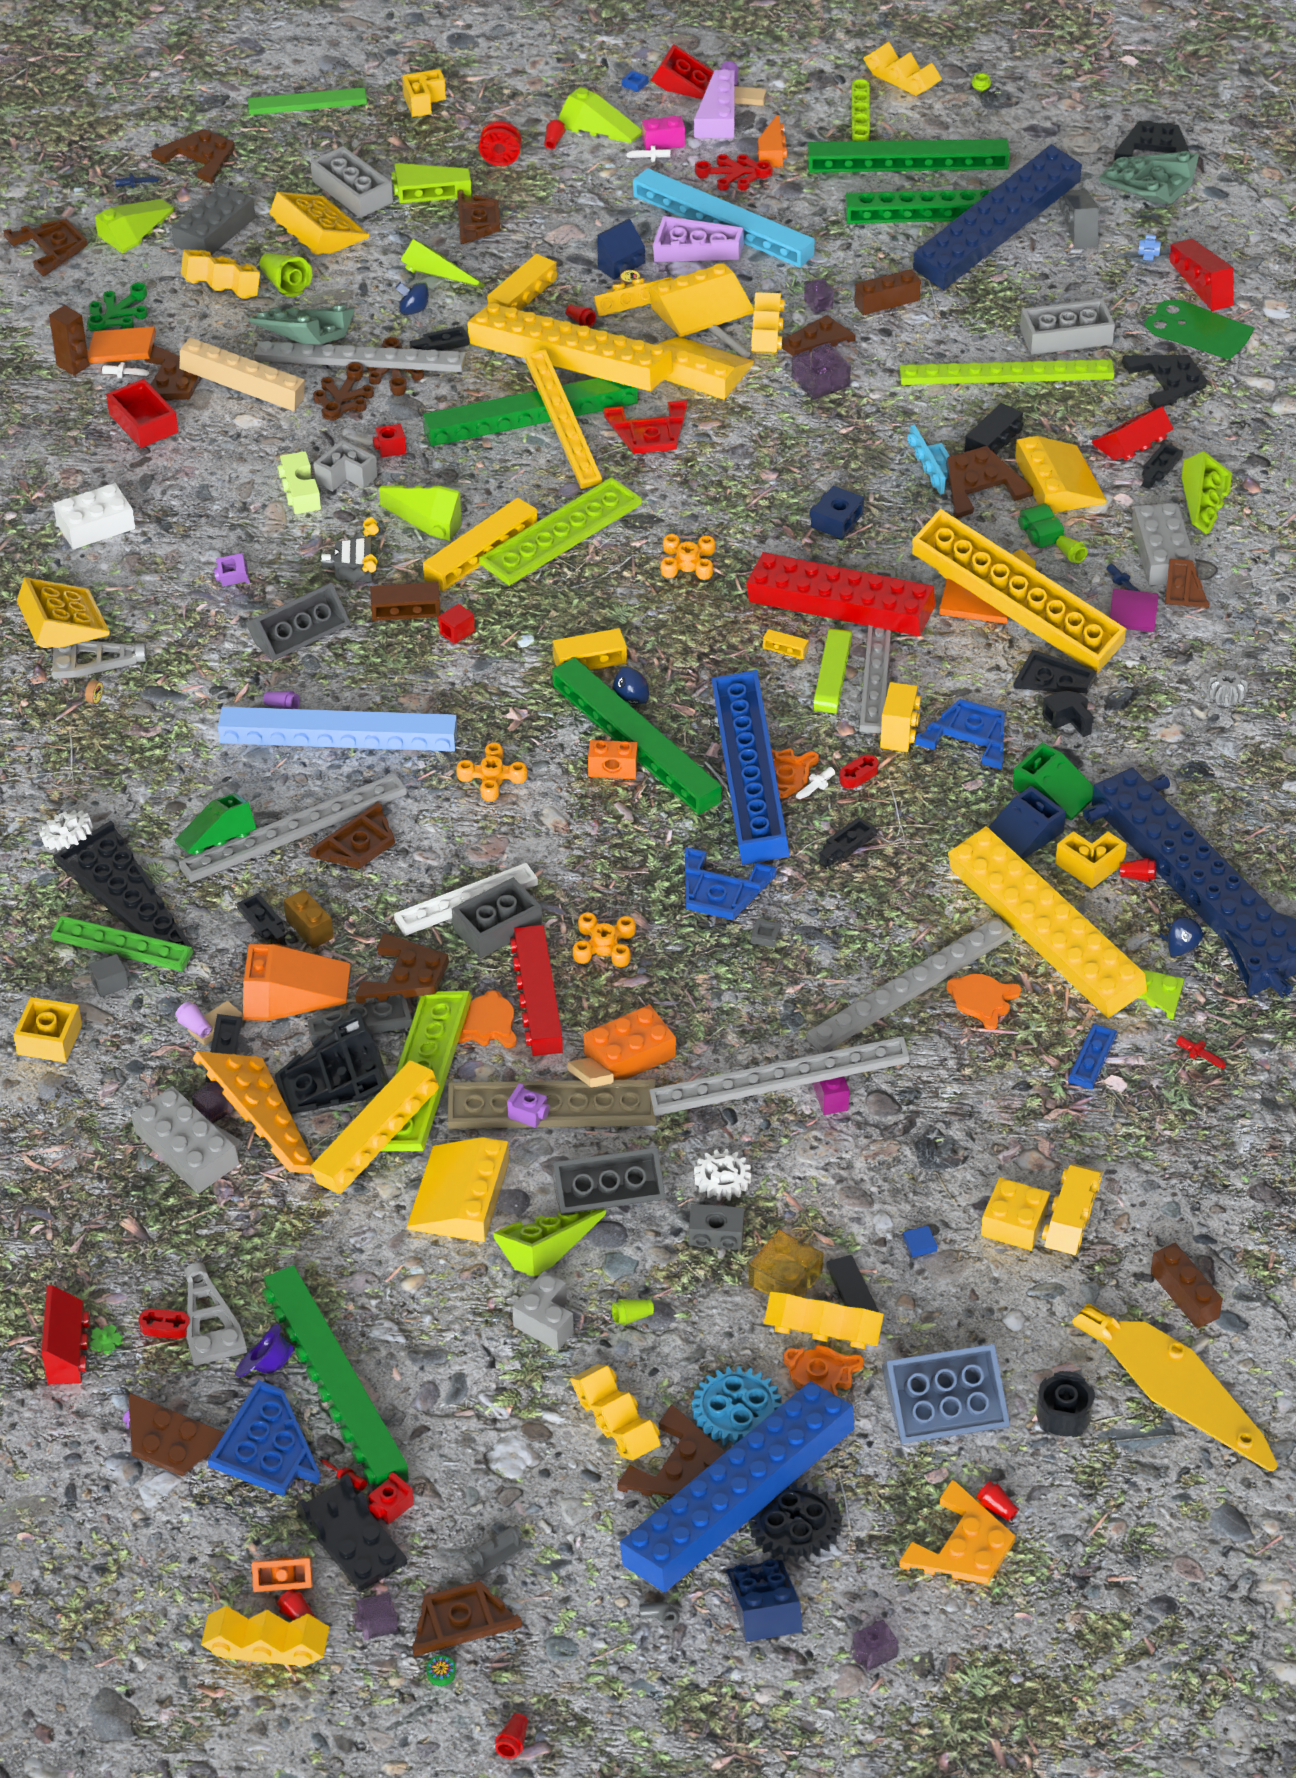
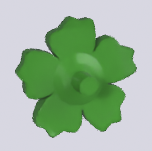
M112 1324L104 1326L103 1331L96 1327L92 1330V1341L89 1342L91 1349L98 1352L103 1349L104 1354L111 1353L116 1349L115 1346L122 1344L123 1336L117 1332L116 1326Z

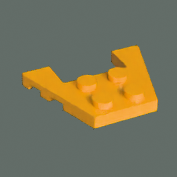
M951 1480L940 1497L939 1505L962 1515V1519L939 1554L911 1542L900 1559L899 1567L910 1570V1567L924 1569V1573L935 1574L936 1572L952 1574V1578L989 1584L1015 1543V1535L958 1483Z

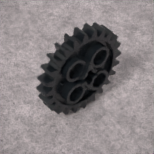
M793 1482L791 1488H786L749 1520L751 1538H755V1545H762L763 1553L772 1550V1558H776L779 1554L783 1555L784 1562L788 1560L789 1556H793L795 1563L799 1561L800 1556H804L807 1561H810V1554L812 1553L817 1557H821V1549L829 1552L830 1543L836 1544L837 1536L841 1535L842 1515H840V1507L835 1505V1498L828 1499L827 1491L819 1494L818 1486L808 1490L807 1483L802 1488H798L796 1482Z

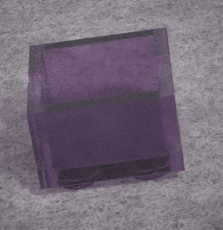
M829 343L812 349L811 369V352L809 350L792 356L791 377L813 400L830 394V390L836 392L850 387L851 366Z

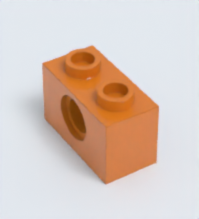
M590 740L588 777L636 779L638 742Z
M312 1555L254 1560L252 1562L253 1592L312 1588L314 1585Z

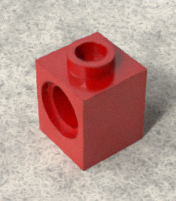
M401 423L375 428L376 437H372L374 450L379 451L381 458L406 454V439Z

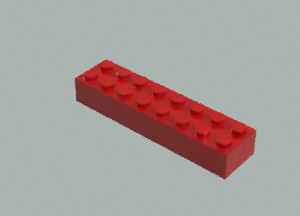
M762 552L746 582L748 599L752 603L865 626L870 625L875 628L919 637L935 608L933 585Z

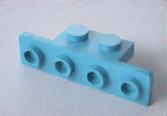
M910 425V434L907 435L908 444L910 447H913L917 460H920L923 464V470L925 474L929 475L932 486L936 487L939 494H944L945 479L948 478L946 460L950 456L942 443L927 446L916 425Z

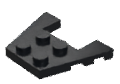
M1138 121L1116 149L1114 160L1120 157H1133L1134 150L1163 153L1182 151L1190 153L1179 125Z
M1190 355L1122 356V364L1129 374L1151 370L1165 390L1149 394L1148 401L1153 409L1167 404L1173 405L1177 403L1178 398L1182 396L1188 397L1207 385V379Z

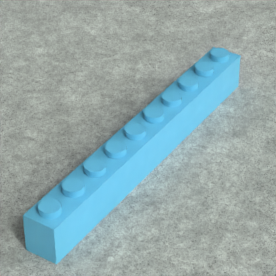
M648 168L633 179L634 197L688 220L743 227L744 244L801 268L814 256L815 239Z

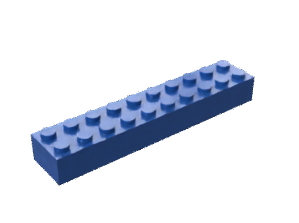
M753 670L711 678L742 865L790 857L758 671Z
M808 1382L620 1541L623 1566L664 1593L668 1591L854 1430L853 1405L814 1382Z

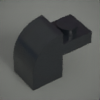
M1063 691L1044 697L1042 715L1054 729L1071 723L1082 737L1091 734L1094 719L1091 712L1087 710L1088 699L1085 696L1076 692Z

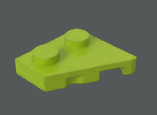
M1141 969L1146 976L1147 991L1138 998L1143 999L1146 1004L1153 1008L1159 1007L1167 1013L1166 1017L1174 1020L1184 986V978Z

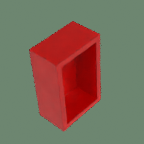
M145 379L106 394L109 415L140 448L178 433L176 412Z

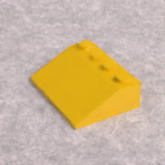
M277 192L269 212L278 224L283 225L288 233L295 235L300 243L309 247L310 252L316 255H321L322 253L332 254L369 238L370 235L325 196Z
M724 263L715 264L712 267L697 270L694 273L681 275L675 279L650 286L651 308L679 337L754 313V308L734 272Z
M679 336L657 344L672 349L673 372L664 380L724 400L754 365L753 360Z
M1040 436L1017 439L1015 461L1027 484L1034 490L1033 496L1038 505L1046 503L1053 513L1106 504L1107 500L1077 445Z
M24 577L17 603L37 645L43 648H61L109 635L110 631L88 588Z
M481 1137L434 1145L407 1224V1230L485 1242L509 1164L508 1141Z

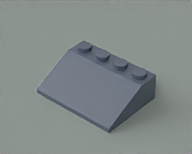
M995 1344L890 1360L882 1365L886 1392L901 1444L1010 1427Z

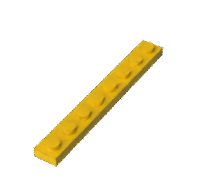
M546 349L525 354L527 366L580 488L584 489L601 484L602 477Z

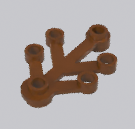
M395 337L384 339L381 348L403 349L399 339ZM367 367V370L372 371L368 376L369 383L373 385L380 384L382 381L381 376L391 369L390 391L395 396L405 394L407 381L401 377L400 369ZM403 369L411 373L413 380L418 381L424 378V370Z
M353 362L346 366L347 379L340 391L334 384L333 378L324 377L321 379V388L323 390H316L313 393L315 403L323 406L321 410L323 418L335 421L341 418L344 412L353 409L362 412L367 409L365 399H370L374 396V387L364 385L359 389L350 391L354 383L360 381L364 375L362 364ZM325 391H329L334 401L327 399ZM355 399L353 402L343 404L345 401Z

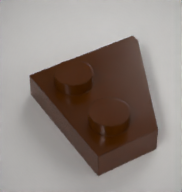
M1169 559L1165 605L1209 609V602L1192 560Z

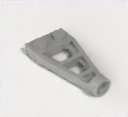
M85 641L61 648L54 647L52 661L53 679L76 678L137 664V662H146V644L125 645ZM83 651L93 652L97 654V658L91 663L78 664V653ZM104 652L120 654L119 658L103 661Z
M202 1263L189 1265L185 1269V1276L188 1282L187 1315L190 1318V1323L187 1327V1344L193 1365L197 1366L247 1353L241 1326L209 1279L205 1265ZM210 1296L215 1306L197 1310L196 1299ZM218 1317L225 1326L222 1330L206 1334L200 1333V1322L202 1320Z

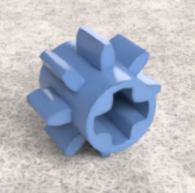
M1146 235L1145 239H1140L1138 255H1144L1143 260L1153 261L1154 256H1159L1161 241L1155 240L1156 235Z

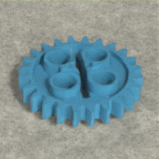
M738 1366L736 1372H732L730 1367H727L726 1374L716 1370V1378L707 1375L706 1383H699V1390L694 1391V1399L692 1400L693 1419H697L696 1426L698 1428L703 1427V1433L706 1435L712 1433V1440L714 1442L721 1438L722 1446H725L728 1441H732L734 1446L782 1405V1396L778 1394L777 1386H771V1378L762 1380V1372L754 1376L752 1375V1368H749L746 1373H742L741 1366Z

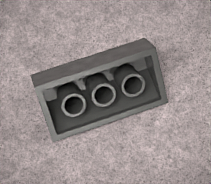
M332 582L246 622L255 644L272 661L351 624Z
M657 1147L558 1161L552 1164L555 1195L561 1215L666 1200Z

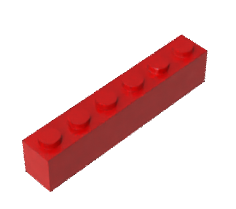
M544 925L514 928V938L510 939L511 953H516V957H513L514 972L519 971V975H516L517 990H522V993L519 994L520 1009L525 1008V1012H522L523 1028L528 1027V1031H525L526 1047L531 1046L532 1056L563 1053L562 1031Z

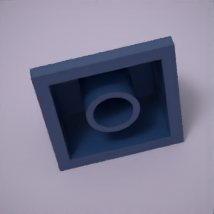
M630 219L597 235L598 269L613 280L619 278L620 274L625 270H634L645 264V246Z

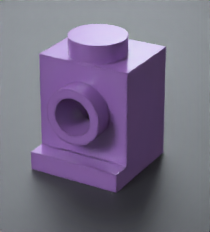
M243 553L216 559L217 568H214L215 578L217 581H221L223 587L242 582L250 583L248 566Z
M520 1083L507 1101L508 1118L537 1128L542 1119H546L550 1110V1106L547 1104V1096L525 1089L524 1085Z

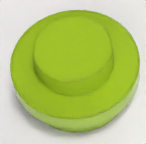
M978 73L974 75L971 84L977 90L983 91L991 86V80L989 75Z

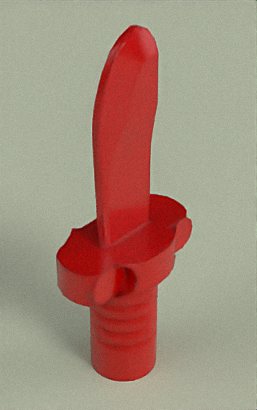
M1179 1036L1176 1045L1189 1051L1190 1058L1195 1059L1200 1056L1221 1069L1226 1067L1223 1059L1204 1050L1206 1045L1204 1041L1194 1043L1183 1036Z
M320 1460L325 1466L337 1471L336 1476L339 1480L340 1477L347 1474L350 1476L355 1488L360 1491L366 1488L367 1481L356 1475L351 1468L344 1467L339 1469L328 1460Z

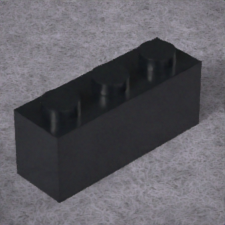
M1000 403L965 436L964 452L987 446L997 455L1003 446L1008 445L1011 439L1022 431L1024 426L1022 422L1023 412Z

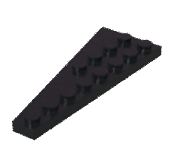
M112 821L86 835L87 839L79 840L78 845L72 844L69 849L65 848L53 855L54 863L134 933L192 947L183 931L176 925L172 914L164 906L162 898H159L155 892L153 884L141 865H138L134 859L132 851L127 848L123 837L117 832Z

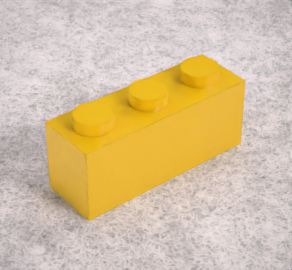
M620 628L552 640L553 659L556 667L574 657L580 663L585 664L589 670L627 663V646Z

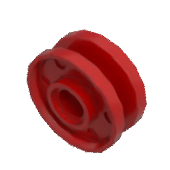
M495 121L489 123L480 134L479 153L489 164L495 166L510 165L517 160L520 154L522 136L519 130L508 122Z

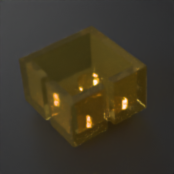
M778 1229L750 1262L748 1284L767 1295H770V1292H777L803 1298L807 1293V1287L810 1289L823 1273L824 1253L804 1242L798 1245V1239Z

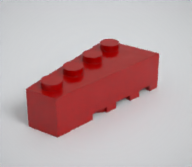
M1193 238L1170 244L1171 252L1169 253V259L1171 264L1211 311L1234 306L1233 266Z

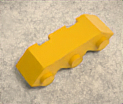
M890 42L885 43L863 58L874 76L915 96L942 80L933 63L920 69L911 52L898 58Z
M183 250L181 274L188 282L199 283V281H207L214 290L224 291L225 288L232 289L238 297L248 299L250 296H257L260 272L254 265L246 263L244 266L236 264L237 260L224 256H219V258L211 257V252L204 250Z
M755 293L752 353L777 354L778 349H782V336H779V330H783V318H780V312H784L785 299H781V294Z
M1074 1163L1070 1164L1068 1169L1064 1168L1061 1178L1063 1186L1060 1195L1054 1197L1051 1209L1053 1215L1050 1225L1045 1224L1042 1239L1046 1240V1248L1073 1255L1079 1253L1084 1229L1089 1223L1094 1199L1098 1196L1103 1175L1102 1170Z
M770 1292L764 1324L774 1326V1332L790 1335V1331L812 1334L813 1340L828 1342V1338L850 1342L849 1347L866 1350V1345L878 1346L884 1314L826 1301L806 1299L785 1293Z
M596 1364L570 1378L580 1404L586 1411L590 1409L593 1411L596 1417L595 1423L607 1439L610 1437L615 1439L617 1442L616 1450L622 1458L635 1460L661 1446L658 1439L660 1433L656 1424L649 1419L639 1417L636 1399L629 1392L618 1390L616 1374L608 1365Z
M224 1606L208 1614L201 1645L212 1651L214 1655L222 1658L306 1666L324 1657L330 1627L309 1614L288 1623L269 1610H265L248 1619L230 1607Z

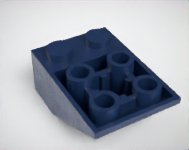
M1030 786L1014 797L988 828L1024 860L1064 832L1066 811Z
M769 1559L753 1565L740 1564L734 1568L726 1569L739 1626L745 1642L803 1632L800 1600L782 1559Z

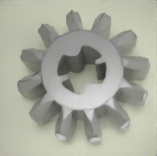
M1220 668L1219 672L1212 673L1207 688L1210 698L1215 699L1216 704L1222 702L1225 706L1228 703L1235 706L1237 702H1242L1245 698L1248 685L1246 676L1240 675L1239 670L1231 671L1229 668L1225 671Z

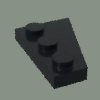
M1032 649L1014 681V689L1056 692L1071 691L1087 694L1097 677V671Z

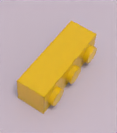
M768 629L763 637V649L803 660L808 652L809 640Z

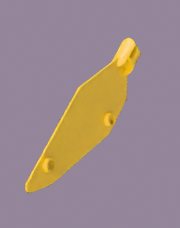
M1087 1303L1076 1315L1072 1324L1104 1343L1152 1401L1266 1470H1276L1278 1464L1263 1433L1192 1349L1147 1322L1117 1321L1090 1303Z

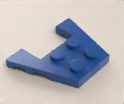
M959 699L942 713L941 718L937 722H931L927 726V730L922 734L919 732L915 736L914 744L935 750L942 735L975 743L976 745L987 747L982 756L981 764L1002 770L1005 711Z
M686 847V910L734 920L776 877L777 868L755 863L749 880L704 871L702 868L707 859V852Z

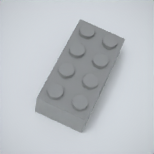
M344 146L311 161L312 181L358 217L362 218L393 203L392 182Z
M1104 299L1021 309L1020 331L1031 355L1113 344L1115 323Z
M1178 503L1134 506L1131 527L1148 586L1167 584L1170 558L1192 560L1195 566L1196 561Z
M173 1086L131 1114L136 1134L197 1194L240 1165L235 1146Z

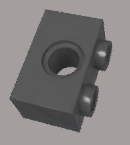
M691 1204L688 1246L742 1249L744 1207Z

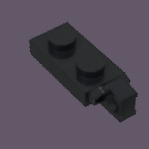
M462 326L423 334L422 338L410 341V349L444 351L470 345V339Z
M1163 443L1144 465L1142 472L1143 484L1141 486L1150 489L1156 480L1160 482L1182 458L1183 450Z
M858 817L827 839L823 850L819 852V863L824 867H828L836 859L840 861L877 836V829Z
M259 893L237 903L239 912L264 940L271 939L273 944L287 945L282 919Z

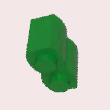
M1046 503L1020 510V517L1018 518L1019 527L1028 534L1029 541L1032 544L1034 543L1037 548L1040 549L1056 544L1057 539L1064 535L1062 523L1054 516Z

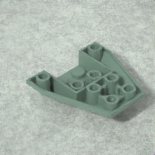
M1182 151L1177 153L1120 157L1098 178L1103 183L1150 202L1172 204L1192 185L1198 153Z
M344 304L334 305L333 308L300 310L299 308L282 310L280 307L270 308L269 311L257 312V316L249 318V322L302 344L321 345L345 337L354 314V308H345Z

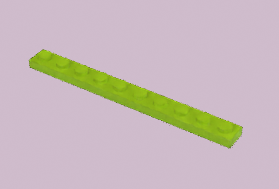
M1112 359L899 365L901 385L1114 379V368Z

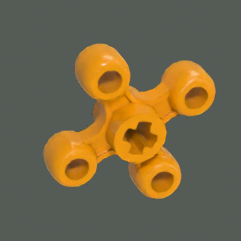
M668 534L664 537V552L668 555H675V557H666L661 561L660 571L663 577L673 578L677 575L679 569L685 572L695 570L696 576L702 580L712 577L713 563L709 559H701L700 557H708L714 554L715 540L713 537L708 535L702 536L697 544L693 542L681 543L680 538L675 534Z
M495 742L489 743L485 747V758L481 761V765H475L469 760H462L456 767L457 778L462 782H470L474 778L482 779L480 786L481 797L488 802H493L498 798L499 786L502 784L503 779H510L514 784H522L528 777L527 766L522 762H514L510 766L502 765L504 757L503 748L499 743Z
M586 912L580 915L578 929L583 935L591 936V939L589 941H578L574 944L572 949L573 959L579 964H585L591 960L592 955L595 953L599 956L610 955L613 965L619 968L626 967L630 963L631 952L628 946L618 944V940L621 938L630 939L635 935V920L630 916H623L618 919L613 927L607 923L598 924L597 917L593 913Z

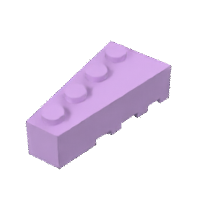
M723 69L714 71L694 118V138H734V70Z
M663 216L653 243L654 262L739 260L744 247L743 227Z

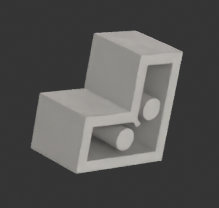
M341 440L314 462L316 484L334 491L343 482L348 480L365 488L377 478L376 456Z
M543 1271L512 1307L513 1327L557 1351L574 1333L573 1313L563 1308L567 1303L566 1282Z

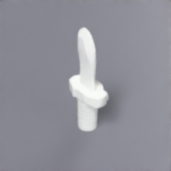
M651 146V151L633 150L628 152L626 156L628 158L651 157V162H655V158H670V150H655V146Z
M121 362L119 366L103 365V374H116L118 378H123L124 374L149 375V372L145 369L126 368L124 362Z
M828 767L820 775L811 774L809 777L811 783L796 794V798H805L817 788L826 789L828 787L827 780L835 775V770L832 767Z

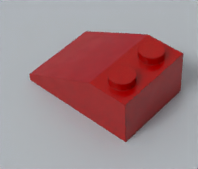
M673 44L652 76L651 81L665 91L703 99L714 71Z

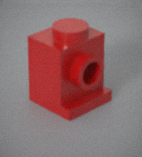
M394 1472L389 1475L387 1481L368 1495L370 1512L375 1518H381L388 1525L414 1505L412 1488Z

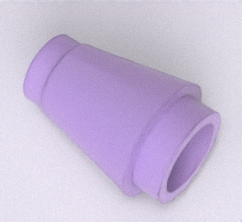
M185 1002L177 1009L175 1016L178 1018V1023L201 1038L206 1037L211 1032L212 1027L196 1004Z

